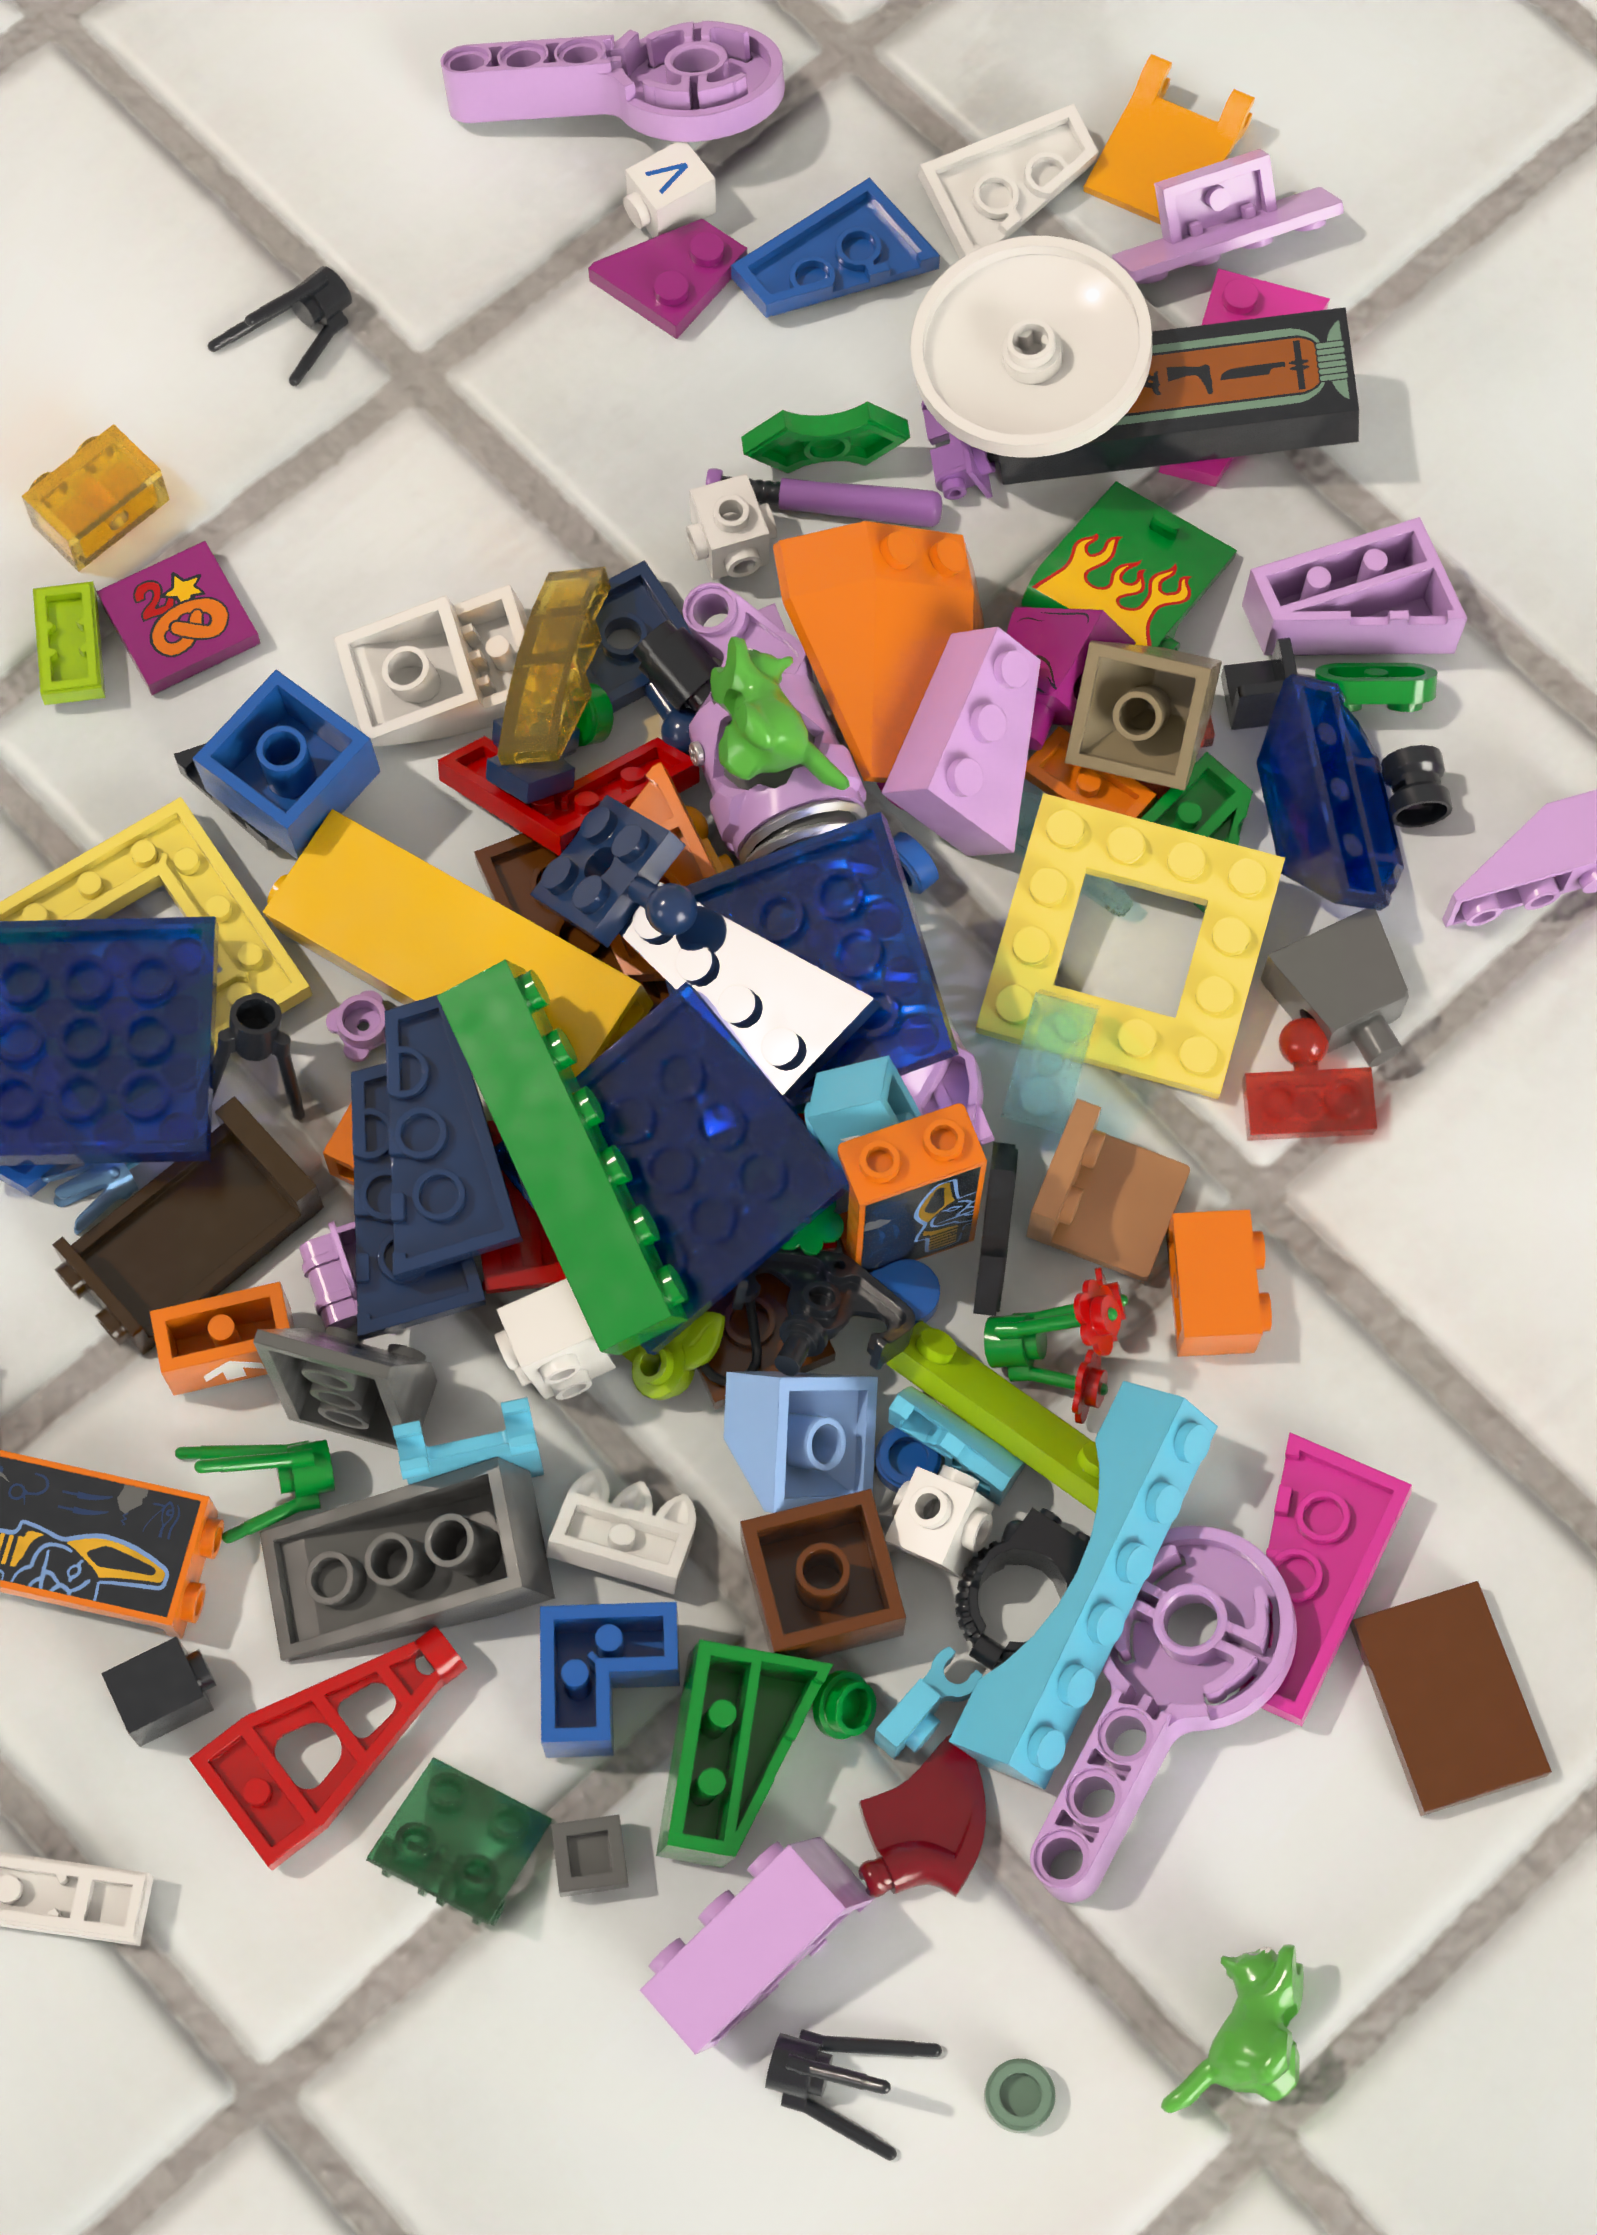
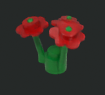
M1101 1267L1095 1268L1096 1280L1089 1279L1084 1281L1082 1286L1083 1293L1075 1296L1073 1304L1037 1312L990 1316L987 1318L984 1328V1349L989 1366L991 1368H1008L1010 1382L1034 1381L1074 1390L1072 1413H1075V1422L1079 1424H1084L1090 1407L1099 1408L1101 1406L1104 1396L1108 1393L1107 1370L1101 1369L1100 1356H1107L1112 1352L1113 1342L1118 1341L1117 1335L1121 1327V1320H1126L1124 1306L1128 1304V1297L1121 1293L1118 1282L1107 1284ZM1080 1327L1082 1342L1086 1346L1093 1347V1349H1088L1085 1360L1080 1364L1076 1376L1034 1367L1035 1360H1043L1046 1356V1332Z

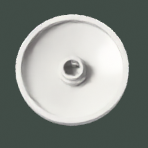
M1023 236L986 245L966 255L948 268L935 281L919 306L911 332L910 348L914 376L920 396L936 421L949 433L968 445L985 452L1001 456L1033 458L1050 456L1078 448L1096 439L1118 423L1135 403L1145 385L1152 361L1153 344L1151 320L1145 299L1132 277L1115 260L1105 253L1075 240L1054 236Z

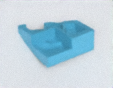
M912 1386L906 1387L898 1393L889 1407L888 1423L944 1456L946 1466L957 1469L979 1480L980 1483L976 1492L999 1506L1002 1504L1026 1463L977 1428Z

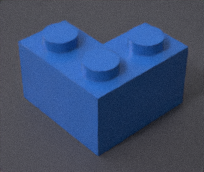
M677 1602L540 1606L541 1744L546 1758L614 1756L613 1688L680 1686Z

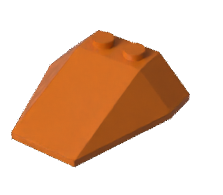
M862 521L779 540L773 545L784 607L863 781L886 783L951 634L984 629V618L974 566L964 537L960 534Z

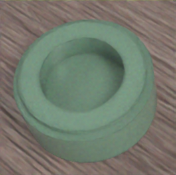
M1019 2058L1008 2060L1000 2064L987 2080L984 2090L986 2110L991 2119L1006 2131L1013 2133L1033 2131L1047 2120L1054 2108V2083L1048 2072L1036 2062Z

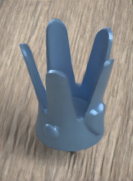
M111 1147L109 1150H102L86 1160L83 1166L41 1179L44 1182H52L81 1173L55 1189L54 1204L58 1207L68 1206L91 1194L104 1190L77 1217L74 1232L78 1235L120 1198L128 1199L133 1192L139 1190L129 1170L141 1163L143 1159L142 1157H137L125 1165L118 1153Z

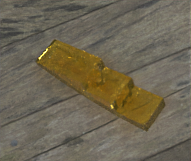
M605 566L548 573L532 608L516 657L506 699L497 753L501 765L556 761L560 759L592 695L586 671L602 641L596 617L611 589Z

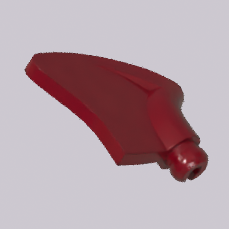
M952 1734L939 1744L908 1780L896 1788L859 1802L862 1819L877 1857L874 1860L863 1862L858 1870L861 1881L865 1880L867 1886L865 1891L869 1896L877 1898L889 1890L896 1894L917 1886L932 1885L956 1897L971 1874L984 1839L986 1825L985 1793L977 1761L949 1742Z

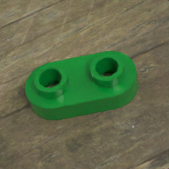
M1416 663L1326 664L1315 670L1314 696L1319 700L1325 701L1326 708L1335 712L1349 713L1360 711L1362 704H1386V707L1393 711L1415 712L1423 708V703L1430 702L1436 698L1438 672L1432 667Z

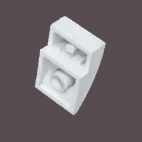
M510 584L455 605L451 603L447 595L333 637L360 731L371 739L373 746L399 745L457 736L492 727L493 720L537 706H541L546 710L554 708L523 605Z

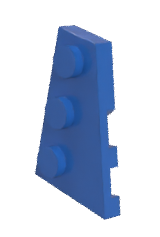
M869 177L731 265V279L767 318L939 269L940 255Z

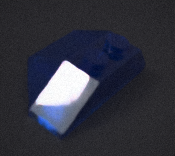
M1292 674L1283 682L1256 761L1275 853L1277 856L1285 858L1281 874L1335 904L1381 911L1389 906L1392 899L1391 894L1398 884L1404 865L1395 826L1390 817L1389 800L1379 757L1359 721L1344 706L1343 703L1346 697L1338 683Z

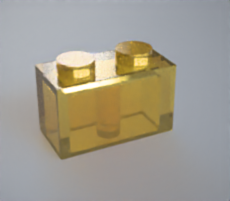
M114 424L99 436H92L85 440L72 457L54 471L40 475L32 483L29 490L21 496L32 526L78 572L170 500L161 469Z

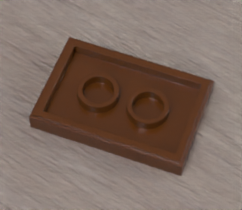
M1478 1581L1351 1621V1631L1420 1816L1547 1777L1552 1772Z

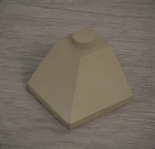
M1090 641L1065 763L1186 790L1210 719L1222 661L1163 647Z

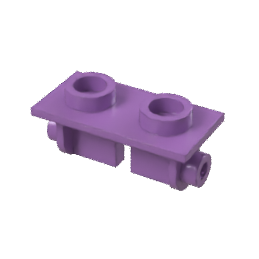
M922 401L921 406L928 441L934 445L950 439L949 444L930 450L937 490L943 492L944 498L956 500L966 495L967 488L977 485L987 499L993 497L989 474L995 472L996 466L994 462L989 463L987 452L972 447L949 433L936 421Z

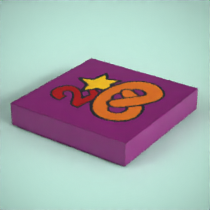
M206 541L96 591L101 605L151 695L261 644L255 627Z

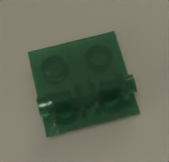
M433 1757L367 1856L366 1861L381 1868V1875L386 1878L394 1875L417 1887V1894L425 1897L428 1893L436 1897V1904L441 1907L448 1903L452 1907L473 1917L472 1923L477 1926L482 1922L495 1926L507 1903L504 1898L549 1828L552 1819Z

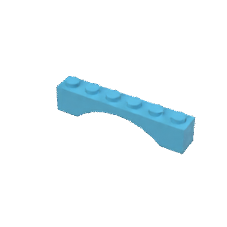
M1123 1381L1095 1438L1099 1462L1098 1505L1091 1537L1078 1571L1057 1607L1037 1632L1004 1663L977 1681L949 1739L950 1743L984 1766L1045 1790L1056 1766L1062 1760L1067 1742L1085 1705L1093 1695L1098 1677L1115 1642L1123 1632L1128 1614L1144 1581L1152 1571L1153 1562L1172 1522L1180 1512L1182 1501L1201 1461L1209 1451L1210 1442L1218 1428L1215 1423L1186 1398Z

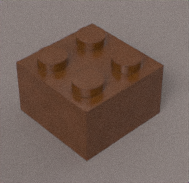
M871 1489L740 1521L741 1544L769 1652L813 1659L904 1635L906 1614Z

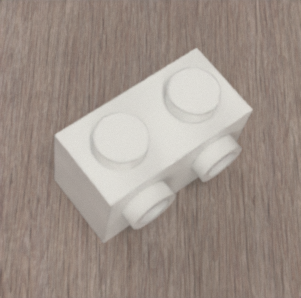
M567 1278L496 1309L505 1330L494 1335L509 1370L515 1371L522 1386L532 1383L545 1400L553 1396L557 1400H563L579 1395L592 1386L591 1379L616 1368L611 1354L600 1352Z

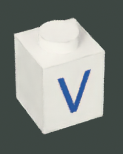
M676 141L625 170L627 196L623 197L625 210L633 224L639 229L645 226L653 238L701 218L705 219L716 213L715 177L687 142Z

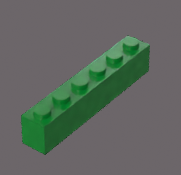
M505 959L437 995L600 1352L621 1355L688 1321L689 1319L681 1304L688 1299L685 1286L671 1264L666 1266L662 1264L653 1244L660 1240L657 1226L644 1205L635 1206L625 1184L632 1180L629 1166L615 1145L608 1147L598 1126V1124L605 1121L603 1111L593 1092L587 1086L580 1088L571 1069V1065L577 1063L575 1051L565 1033L559 1027L553 1030L543 1009L550 1005V999L538 975L533 970L526 972L524 968Z

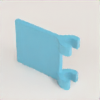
M528 1397L501 1402L506 1430L435 1446H426L420 1420L393 1425V1434L398 1448L399 1465L403 1480L407 1479L408 1485L495 1457L529 1470L531 1478L544 1475Z

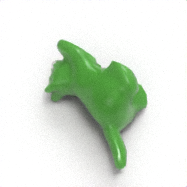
M731 637L728 643L725 667H714L710 679L711 693L714 701L727 711L732 718L731 724L725 727L724 734L719 743L720 764L728 773L743 780H750L760 773H778L801 764L823 784L839 790L847 789L850 786L848 778L808 740V731L800 712L788 700L779 685L782 681V673L793 663V658L787 656L777 659L771 654L747 648V644L742 638Z
M1283 1945L1278 1954L1271 1947H1262L1255 1952L1243 1953L1238 1957H1221V1964L1226 1969V1975L1233 1980L1238 1997L1230 2015L1212 2041L1208 2058L1202 2061L1175 2090L1163 2099L1161 2108L1166 2113H1173L1191 2106L1215 2083L1235 2092L1257 2093L1270 2102L1279 2101L1289 2095L1296 2087L1299 2080L1300 2056L1297 2050V2043L1293 2040L1292 2032L1287 2027L1290 2021L1298 2014L1301 2007L1304 1971L1303 1964L1296 1962V1948L1294 1945Z

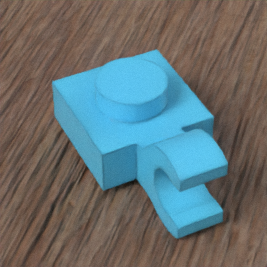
M950 1646L941 1650L936 1655L927 1675L923 1679L920 1678L876 1728L874 1743L894 1760L906 1746L916 1753L941 1724V1721L934 1716L939 1709V1705L947 1701L962 1702L969 1699L977 1681L982 1678L983 1674L976 1669L964 1683L954 1684L948 1681L944 1675V1669L952 1662L956 1653Z

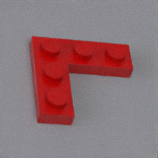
M486 736L438 759L439 780L558 856L561 855L580 830L585 816L596 808L606 795L630 807L648 784L649 779L646 777V774L652 766L660 762L665 766L678 793L700 782L699 766H695L692 763L690 756L666 744L658 737L575 780L574 788L529 804L524 803L487 781V759L498 755L502 751Z

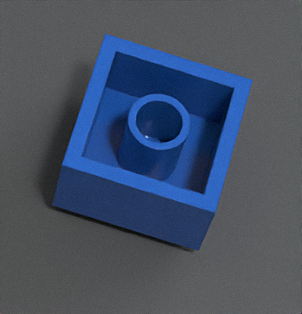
M277 669L192 758L203 785L209 794L297 860L331 809L342 814L381 772L371 739Z

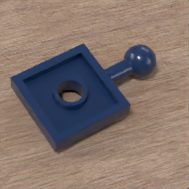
M645 560L540 615L542 628L579 684L595 683L599 685L608 695L613 713L647 696L662 720H664L661 726L662 740L690 756L689 724L696 713L691 708H683L678 712L639 670L641 662L633 654L638 644L666 620H670L677 629L684 627L691 634L683 616ZM619 629H629L640 636L639 642L629 649L614 648L607 642L610 634Z
M608 795L604 797L596 808L585 816L580 830L561 855L548 864L540 882L530 893L545 908L607 948L639 906L645 908L646 918L651 927L657 932L668 936L680 935L690 929L696 920L698 912L696 899L686 887L676 883L656 885L686 845L671 831Z

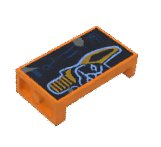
M957 1103L838 1145L837 1154L850 1187L848 1211L839 1214L844 1222V1230L838 1242L843 1254L851 1257L867 1272H873L899 1260H919L974 1241L987 1159L963 1104Z
M0 1450V1592L158 1627L163 1629L168 1636H177V1638L182 1639L187 1622L195 1624L201 1614L206 1587L205 1584L199 1583L206 1558L215 1559L218 1554L224 1532V1521L217 1519L218 1511L209 1496Z

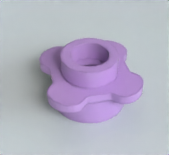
M364 991L360 995L346 999L339 1008L332 1009L326 1018L328 1030L339 1035L344 1043L346 1058L353 1062L365 1061L369 1057L370 1051L382 1044H386V1010L383 1006L382 996L375 991ZM361 1022L369 1023V1028L361 1031L358 1029V1025Z

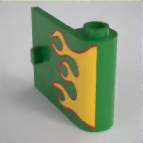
M1115 481L1039 566L1025 590L1021 607L1103 610L1136 642L1135 645L1163 647L1178 651L1180 643L1173 638L1179 623L1233 561L1237 550Z

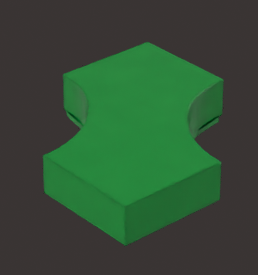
M867 401L847 411L828 415H801L782 410L741 436L743 455L789 474L807 465L830 461H846L866 466L910 438V431L907 419Z

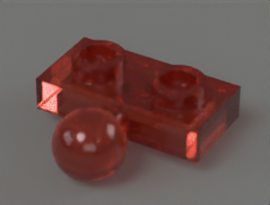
M1306 1017L1294 1019L1287 1023L1280 1032L1278 1040L1279 1050L1282 1057L1289 1064L1293 1065V1071L1245 1073L1242 1078L1247 1141L1373 1135L1377 1130L1372 1067L1319 1070L1318 1063L1326 1056L1329 1043L1324 1032L1314 1019Z

